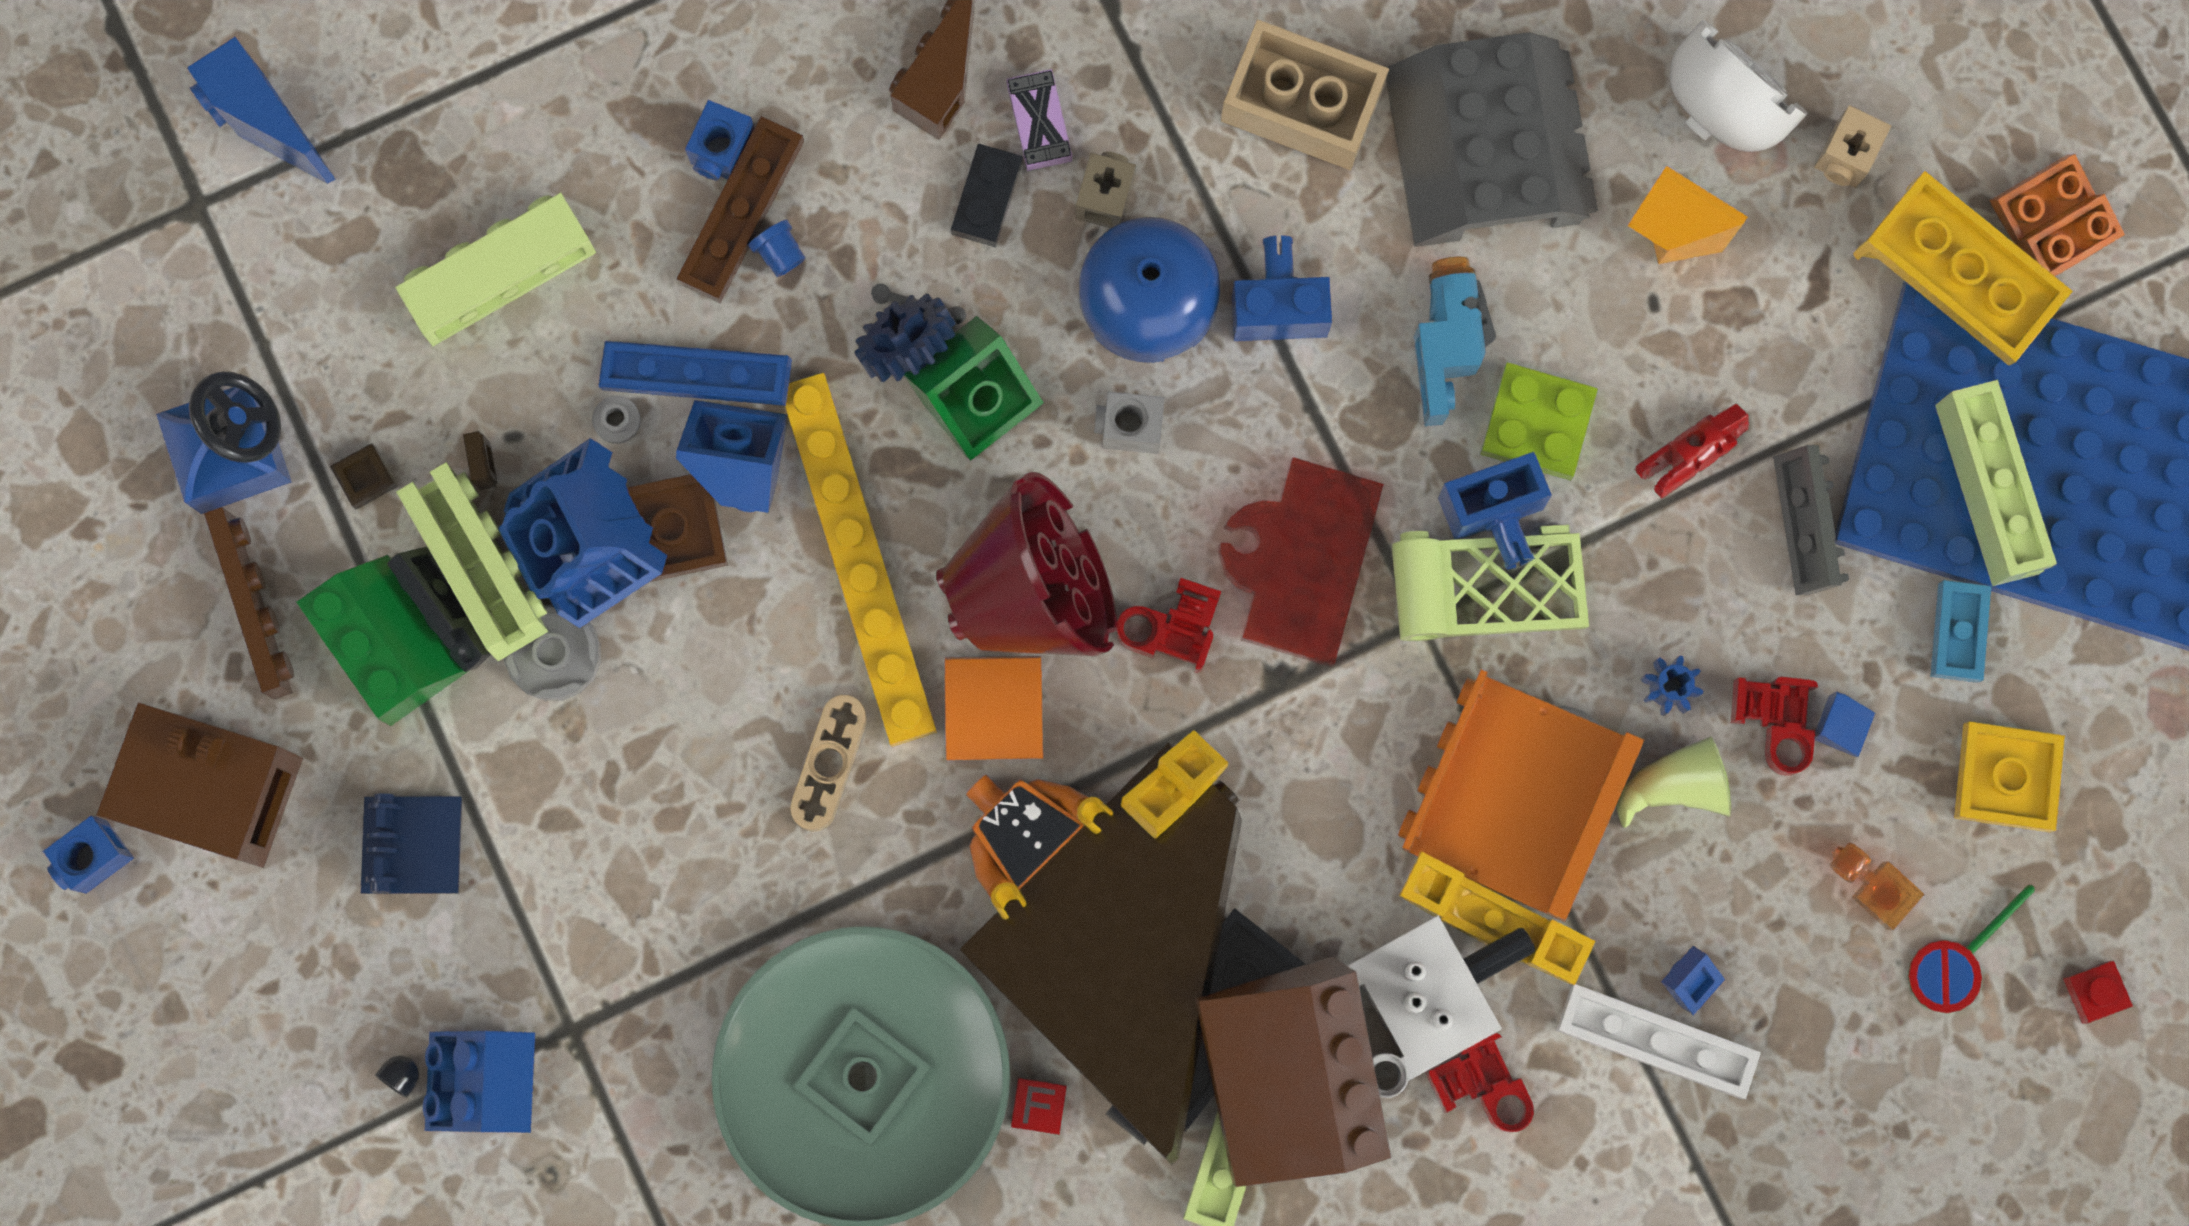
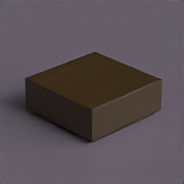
M480 431L463 434L471 481L480 490L497 487L498 480L491 443Z
M373 443L330 466L348 501L355 510L398 487Z

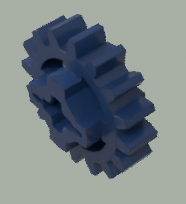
M925 293L917 301L914 295H910L906 299L905 304L899 305L896 301L892 302L890 306L884 309V312L878 311L875 314L878 319L875 323L865 324L862 327L866 335L856 338L855 342L859 348L854 353L870 378L877 376L881 382H885L893 375L896 381H901L905 372L911 371L916 375L919 373V370L927 366L926 363L931 365L935 363L933 355L936 352H944L948 349L944 341L955 336V332L951 327L956 323L939 297L932 299L929 294Z

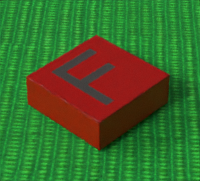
M1018 1078L1011 1127L1060 1135L1067 1086Z

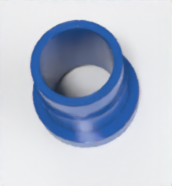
M787 219L771 226L748 244L754 254H760L777 278L793 270L806 259L798 243L790 233L793 227Z

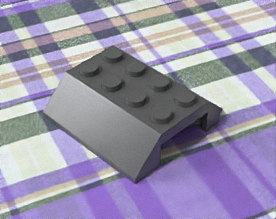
M1528 32L1440 44L1386 67L1389 68L1386 83L1414 247L1460 241L1464 231L1468 229L1551 218L1552 228L1577 225L1582 220L1589 218L1590 213L1598 210L1593 180L1583 177V173L1591 170L1585 136L1575 133V129L1583 126L1577 92L1567 89L1568 85L1575 82L1570 53L1560 49L1558 40Z

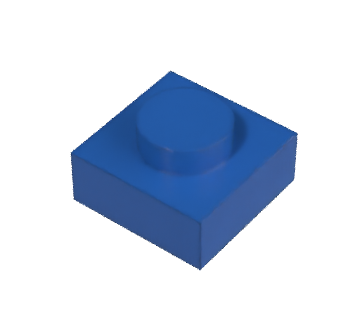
M1692 946L1682 959L1673 965L1670 972L1661 982L1679 1006L1694 1016L1724 982L1725 978L1706 953Z

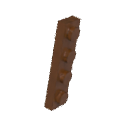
M760 117L676 278L679 285L721 304L749 250L748 244L755 238L805 142L803 135L765 117Z
M223 507L204 513L261 692L274 700L292 694L289 679L294 678V670L285 651L279 652L274 635L280 633V628L273 609L270 606H264L260 590L265 589L264 577L258 564L255 561L250 562L245 547L251 544L247 526L241 517L236 518V516Z

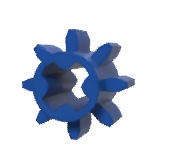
M1681 655L1670 666H1667L1665 660L1661 657L1653 662L1658 674H1645L1641 677V681L1644 684L1650 685V694L1643 701L1648 703L1654 700L1657 704L1661 705L1660 714L1662 716L1668 714L1672 706L1675 705L1681 713L1691 710V706L1686 698L1688 696L1692 698L1699 697L1704 692L1701 688L1695 687L1694 678L1701 672L1700 669L1690 671L1687 667L1683 666L1684 657ZM1677 679L1681 687L1676 691L1667 693L1663 684L1668 680L1673 681Z

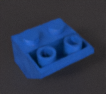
M429 1032V1045L425 1053V1062L428 1069L426 1096L423 1101L424 1131L531 1133L535 1032Z

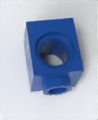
M708 100L685 148L691 165H694L693 170L710 180L718 181L720 176L728 179L755 128L752 118ZM716 138H726L731 141L728 148L722 152L716 153L707 149L710 142Z
M92 815L43 850V853L51 862V865L47 867V871L56 884L63 890L69 888L72 891L85 894L134 859L109 822ZM89 845L93 851V860L86 869L80 870L77 865V855L83 847Z

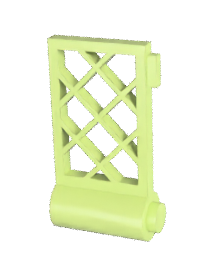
M1569 525L1540 526L1539 535L1525 536L1529 548H1541L1535 553V559L1527 563L1514 579L1493 562L1500 553L1495 538L1437 540L1429 538L1428 531H1411L1400 534V541L1392 544L1400 640L1426 641L1455 636L1588 628L1589 619L1580 533H1570ZM1550 546H1568L1570 565L1561 576L1539 559ZM1480 550H1494V551L1490 554L1489 557H1487V556H1486L1483 552H1481ZM1467 551L1482 564L1467 582L1452 569L1451 552ZM1532 566L1554 583L1540 601L1518 584ZM1486 568L1508 586L1493 604L1472 587ZM1570 574L1572 587L1565 581ZM1454 583L1461 588L1456 596L1454 593ZM1558 588L1573 600L1575 618L1559 619L1544 606ZM1512 590L1533 608L1523 621H1512L1498 609L1499 605ZM1465 593L1486 610L1485 614L1476 624H1457L1456 604ZM1537 613H1539V614H1540L1541 616H1543L1546 620H1532V619L1535 617V615H1536ZM1491 615L1499 621L1485 623Z

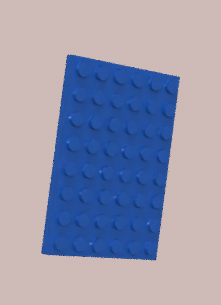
M1903 281L1835 530V544L1962 583L1991 586V591L2189 651V359L2051 318L2020 358L2009 366L1911 285ZM1998 380L2057 564L2051 568L2044 569V572L2038 575L1992 586L1935 405L1952 391Z

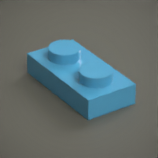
M1947 580L1938 583L1930 677L1979 683L1984 680L1991 586Z

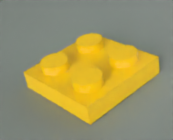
M1970 721L1964 723L1954 819L2049 833L2056 831L2065 735Z

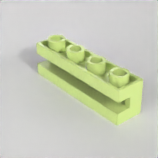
M562 193L554 197L547 195L535 200L528 206V212L512 221L511 219H504L493 224L486 231L487 235L471 244L465 242L456 245L445 254V259L431 267L422 266L414 269L404 277L403 283L395 287L420 331L432 346L439 344L596 253Z
M1995 380L1952 391L1938 402L1935 407L1992 586L2038 575L2044 572V569L2055 566L2057 562L1999 382Z
M445 462L430 471L434 481L420 489L411 482L396 491L486 650L497 661H500L548 632L540 618L547 614V610L535 593L530 590L525 592L519 582L518 577L522 576L518 564L509 550L503 553L495 539L501 536V533L490 513L486 510L480 514L473 500L480 495L466 472L464 471L457 475L448 463Z

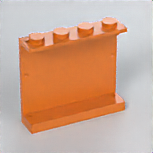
M1481 669L1476 680L1467 677L1456 703L1464 708L1457 724L1448 721L1443 730L1437 748L1444 750V754L1438 767L1434 768L1428 765L1417 792L1425 796L1418 812L1416 813L1409 809L1398 833L1399 837L1405 839L1402 849L1417 857L1420 852H1424L1464 873V877L1565 922L1641 750L1644 739L1628 732L1624 736L1491 679L1487 677L1488 672Z

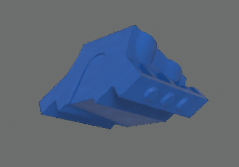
M591 438L511 491L504 508L506 515L503 524L498 528L509 551L516 560L529 590L533 591L538 599L549 598L557 614L578 628H581L662 574L667 558L665 553L649 543L653 527L645 523L643 517L640 516L628 493L629 491L626 487L627 479L609 468L613 452Z

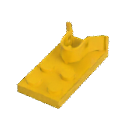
M1926 171L1909 184L1903 196L1871 235L1853 253L1857 260L1862 257L1880 260L2009 366L2020 358L2073 292Z

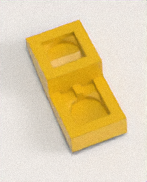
M1193 730L1159 759L1156 770L1122 797L1121 807L1156 839L1216 781L1228 767V761Z

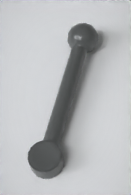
M877 284L871 291L873 300L878 304L896 301L902 305L905 304L908 298L907 296L890 292L885 284ZM955 306L951 309L947 308L955 320V325L965 321L966 312L960 306Z

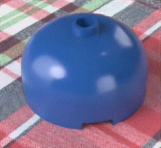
M1140 217L1117 224L1097 239L1087 253L1081 268L1079 304L1084 319L1093 332L1094 338L1102 346L1127 360L1142 363L1163 362L1166 358L1176 356L1191 347H1195L1209 331L1218 309L1220 277L1212 253L1197 234L1184 225L1169 219ZM1153 268L1159 271L1160 276L1156 280H1147Z

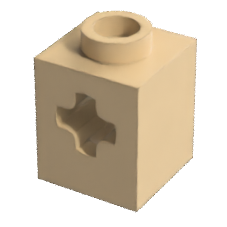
M1849 105L1837 120L1814 168L1824 172V176L1837 185H1851L1856 188L1869 173L1892 125ZM1849 146L1854 148L1852 155L1847 153Z

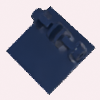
M386 793L374 794V797H364L360 894H459L462 797H394V794Z

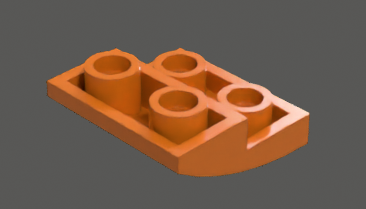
M2076 154L2065 155L1989 200L2013 242L2054 276L2059 275L2125 235L2106 195L2095 194Z
M1041 655L945 657L946 760L1043 758Z

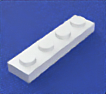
M1577 984L1571 985L1556 1029L1560 1033L1739 1099H1746L1761 1054L1759 1051Z

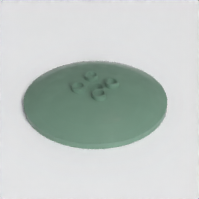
M849 927L821 932L788 946L769 959L745 983L732 1002L717 1037L712 1065V1095L716 1118L729 1151L741 1170L765 1195L785 1209L809 1220L832 1226H886L917 1217L951 1197L968 1182L991 1151L1004 1120L1010 1087L1009 1054L1005 1035L999 1017L979 983L960 963L935 945L900 931L878 927ZM859 1062L870 1063L877 1072L875 1085L867 1091L854 1089L849 1081L851 1068Z

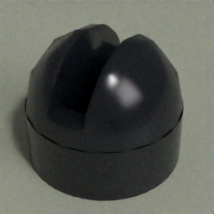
M394 1056L380 1067L375 1076L389 1088L407 1098L416 1087L419 1079V1070L411 1058Z

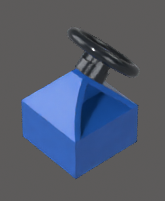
M228 371L210 374L195 386L189 403L156 414L184 502L200 514L292 483L279 444L281 435L279 411L269 393L253 379ZM231 386L232 388L222 390L220 387Z

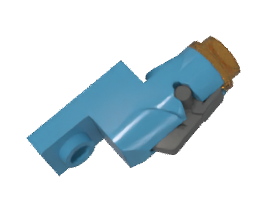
M1456 256L1436 260L1432 263L1433 272L1428 276L1431 291L1429 321L1434 322L1419 323L1414 334L1425 427L1444 425L1449 415V410L1455 409L1453 382H1445V379L1475 375L1485 356V348L1496 338L1481 282L1476 280V271L1470 267V261L1467 257Z

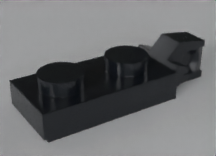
M426 546L396 554L387 565L397 577L400 587L409 594L424 615L427 625L436 632L441 641L443 640V644L450 649L451 658L463 671L467 672L477 669L491 654L483 645L429 548Z

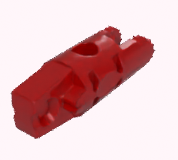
M1734 404L1714 417L1710 414L1698 421L1696 425L1691 426L1675 437L1673 441L1668 442L1638 463L1634 470L1642 479L1646 480L1671 464L1673 469L1664 474L1654 486L1655 493L1661 499L1665 498L1696 476V473L1703 471L1716 462L1719 457H1723L1737 446L1738 441L1736 439L1749 429V415L1738 404Z

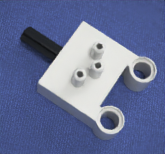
M1438 915L1347 965L1356 971L1359 989L1361 985L1400 1054V1057L1387 1053L1372 1056L1374 1066L1379 1062L1388 1061L1396 1067L1398 1072V1080L1391 1089L1381 1090L1378 1088L1381 1098L1398 1096L1404 1091L1409 1080L1502 1029L1477 984L1534 953L1533 941L1523 928H1517L1462 958Z

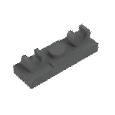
M1805 445L1774 456L1773 460L1795 595H1810L1841 586L1842 583L1849 580V576L1845 573L1840 574L1838 557L1845 556L1844 549L1835 545L1836 535L1829 493L1826 491L1834 486L1833 481H1825L1822 465L1830 463L1829 457L1820 455L1819 445Z

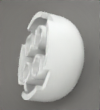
M1702 20L1679 45L1670 66V83L1673 93L1683 109L1690 115L1686 120V124L1704 140H1707L1712 135L1723 144L1740 151L1755 152L1775 146L1788 136L1807 115V112L1797 102L1788 106L1783 101L1788 96L1786 90L1734 42L1731 43L1727 39H1720L1717 42L1713 39L1719 31L1707 21Z

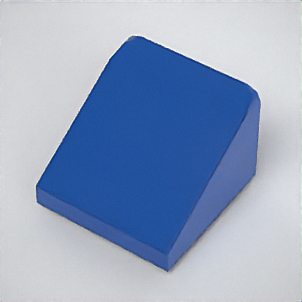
M1836 691L1828 696L1815 730V740L1854 757H1859L1875 712L1847 695Z

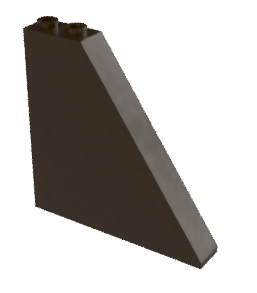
M1168 742L1106 804L1113 811V815L1109 816L1106 812H1100L1094 817L1093 823L1101 829L1100 833L1095 834L1084 825L1019 890L1026 900V906L1023 907L1018 900L1009 901L1004 907L1009 918L1003 919L996 912L960 948V951L1117 1111L1173 1165L1180 1155L1202 1038L1196 998L1210 994L1242 818L1238 808L1235 806L1240 801L1239 798L1220 780L1215 785L1212 784L1156 839L1121 807L1122 797L1156 770L1159 759L1173 748Z

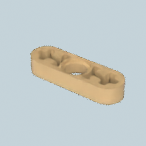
M838 695L831 698L825 704L790 805L792 818L806 831L818 832L824 830L835 818L867 724L866 711L861 702L853 696ZM845 705L851 706L852 715L858 718L855 725L847 724L842 734L843 740H851L848 749L836 741H822L825 732L833 737L835 736L838 723L832 718V714L834 711L842 712ZM825 750H834L843 759L841 770L831 777L820 775L815 768L817 756ZM809 778H813L817 783L824 786H836L832 795L823 790L820 805L826 809L824 817L816 815L813 822H807V814L800 809L802 802L811 803L816 792L814 786H807Z

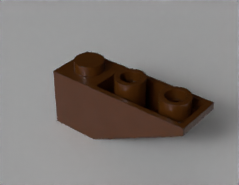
M947 0L940 16L943 20L934 33L928 30L922 36L915 49L916 59L908 70L903 67L898 71L889 87L893 111L940 140L965 103L975 0Z

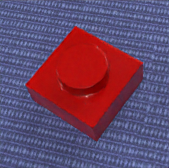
M2114 960L2063 978L2082 1024H2089L2133 1007Z

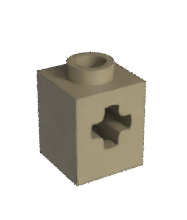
M1102 152V155L1090 153L1076 202V219L1107 228H1112L1122 223L1135 181L1136 164L1128 163V158L1114 152ZM1105 182H1112L1114 186L1110 188L1108 194L1100 192V188H1103Z

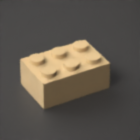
M1257 19L1224 100L1221 122L1351 171L1384 88L1389 68Z

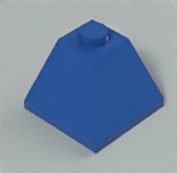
M694 400L676 450V459L721 506L737 508L743 512L759 511L768 513L777 485L788 415Z

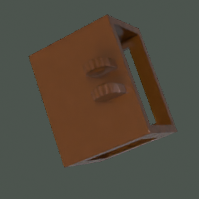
M138 702L96 815L264 868L303 758L279 746Z

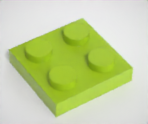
M1507 362L1503 369L1480 455L1506 462L1535 452L1543 473L1571 481L1576 471L1598 388Z

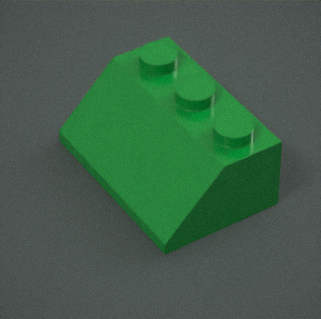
M385 555L335 574L296 601V603L377 719L392 726L467 672H464L451 658L450 649L443 644V640L441 641L436 632L427 625L424 615L409 594L400 587L397 577L387 565L391 557Z

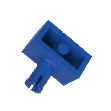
M1281 235V242H1279L1280 255L1277 254V237L1270 236L1264 238L1262 241L1266 278L1262 280L1234 281L1231 296L1234 341L1327 338L1332 325L1330 277H1295L1292 250L1293 238Z
M1531 452L1444 483L1438 500L1454 540L1463 539L1483 531L1492 532L1504 560V566L1506 570L1516 568V563L1518 562L1522 566L1535 559L1528 546L1519 520L1522 517L1544 510L1552 494L1535 452Z

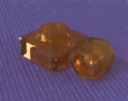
M1848 842L1845 847L1838 846L1832 853L1834 859L1829 865L1836 874L1849 883H1853L1857 878L1863 882L1852 898L1887 930H1894L1925 895L1889 861H1883L1874 872L1870 871L1867 868L1871 863L1870 857L1851 842Z

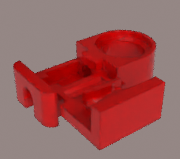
M1180 578L1176 594L1181 595L1177 609L1170 608L1168 613L1171 616L1169 624L1166 623L1167 614L1144 606H1133L1123 611L1119 616L1116 631L1117 638L1120 644L1127 650L1150 658H1154L1155 652H1159L1196 665L1194 673H1199L1204 667L1213 641L1214 634L1209 627L1222 591ZM1187 591L1208 598L1206 602L1183 593ZM1134 616L1146 618L1152 626L1150 637L1142 642L1130 640L1124 632V625L1128 619ZM1204 627L1209 629L1206 636L1202 635Z
M1781 676L1771 683L1746 681V678L1738 677L1733 682L1730 723L1744 725L1745 719L1760 720L1761 727H1767L1768 723H1773L1774 726L1766 729L1765 759L1770 769L1782 776H1792L1805 770L1812 762L1815 730L1806 729L1809 691L1818 688L1817 682L1810 679ZM1782 740H1791L1799 745L1802 757L1798 765L1789 767L1779 761L1776 750Z
M1494 1033L1458 1053L1459 1056L1466 1054L1467 1059L1461 1061L1457 1057L1425 1072L1444 1113H1448L1457 1107L1454 1101L1469 1095L1471 1100L1479 1098L1489 1121L1500 1131L1519 1132L1525 1129L1533 1119L1534 1105L1522 1078L1512 1079L1495 1043V1040L1502 1037L1498 1033ZM1484 1091L1485 1094L1477 1096L1478 1093ZM1507 1095L1517 1097L1522 1102L1524 1108L1520 1121L1512 1125L1502 1122L1496 1111L1500 1099Z

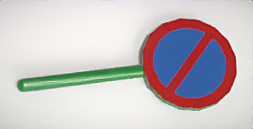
M2027 885L1966 948L1956 942L1941 940L1928 943L1916 952L1910 961L1907 977L1910 990L1920 1004L1931 1011L1947 1014L1961 1011L1973 1003L1980 992L1982 982L1980 965L1973 954L2034 893V886Z

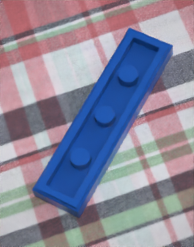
M605 341L598 387L603 391L786 406L792 359L788 355Z

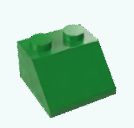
M975 316L957 330L953 338L944 341L948 349L944 352H936L933 355L935 363L932 365L926 363L927 366L919 370V373L916 375L911 371H907L904 374V377L925 408L970 461L1044 404L1001 335L978 316Z

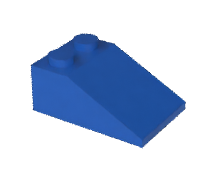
M236 37L187 67L197 82L190 87V90L205 111L210 113L219 127L228 123L239 137L327 184L336 179L262 70Z

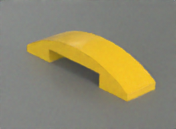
M1424 852L1419 853L1399 894L1401 898L1433 917L1439 915L1442 922L1486 945L1517 928H1523L1532 939L1535 951L1520 962L1568 984H1576L1596 941L1554 919H1546L1464 877V873Z

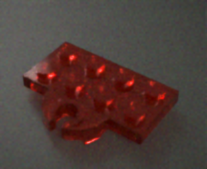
M1293 457L1289 463L1279 502L1266 500L1254 502L1243 506L1230 517L1224 529L1231 533L1241 529L1248 530L1255 536L1257 541L1256 550L1248 554L1236 551L1231 543H1220L1218 545V555L1225 577L1236 588L1253 595L1240 641L1325 666L1333 667L1335 665L1384 486L1383 483Z

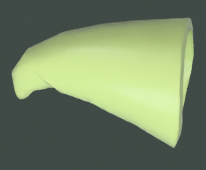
M1712 736L1661 757L1642 768L1625 784L1616 805L1622 827L1626 828L1629 826L1635 813L1647 806L1683 805L1730 817L1731 798L1728 778Z

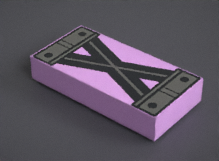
M1052 69L1008 78V92L1027 171L1072 162L1071 148Z

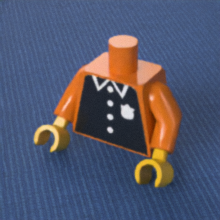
M987 775L979 779L966 793V796L984 813L972 826L975 836L971 840L969 848L975 876L990 896L992 904L1003 919L1009 918L1004 907L1011 900H1018L1025 907L1027 904L1026 900L1019 890L1084 825L1093 833H1100L1101 829L1093 823L1094 817L1100 812H1106L1109 816H1112L1113 811L1099 798H1088L1067 785L1041 779L1033 780L1027 784L1020 779L1004 793Z

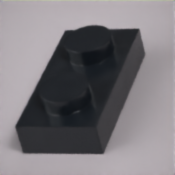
M978 143L952 223L951 235L996 248L1023 164V156Z

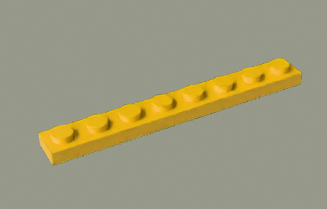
M825 373L791 382L788 386L785 408L890 746L894 747L937 733Z

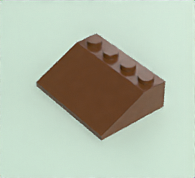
M1329 957L1196 998L1232 1183L1235 1187L1348 1173L1391 1158L1355 970L1336 958Z

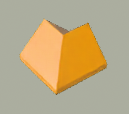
M1666 166L1627 226L1653 242L1658 264L1723 252L1748 217Z

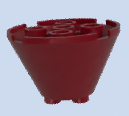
M1029 472L1017 478L945 567L936 571L937 583L941 591L946 595L952 611L948 614V624L958 640L967 638L975 647L982 651L1099 656L1113 648L1114 644L1112 641L1108 642L1110 633L1117 631V612L1111 584L1100 553L1088 528L1080 532L1078 531L1067 513V510L1073 508V504L1063 491L1045 475L1038 472Z

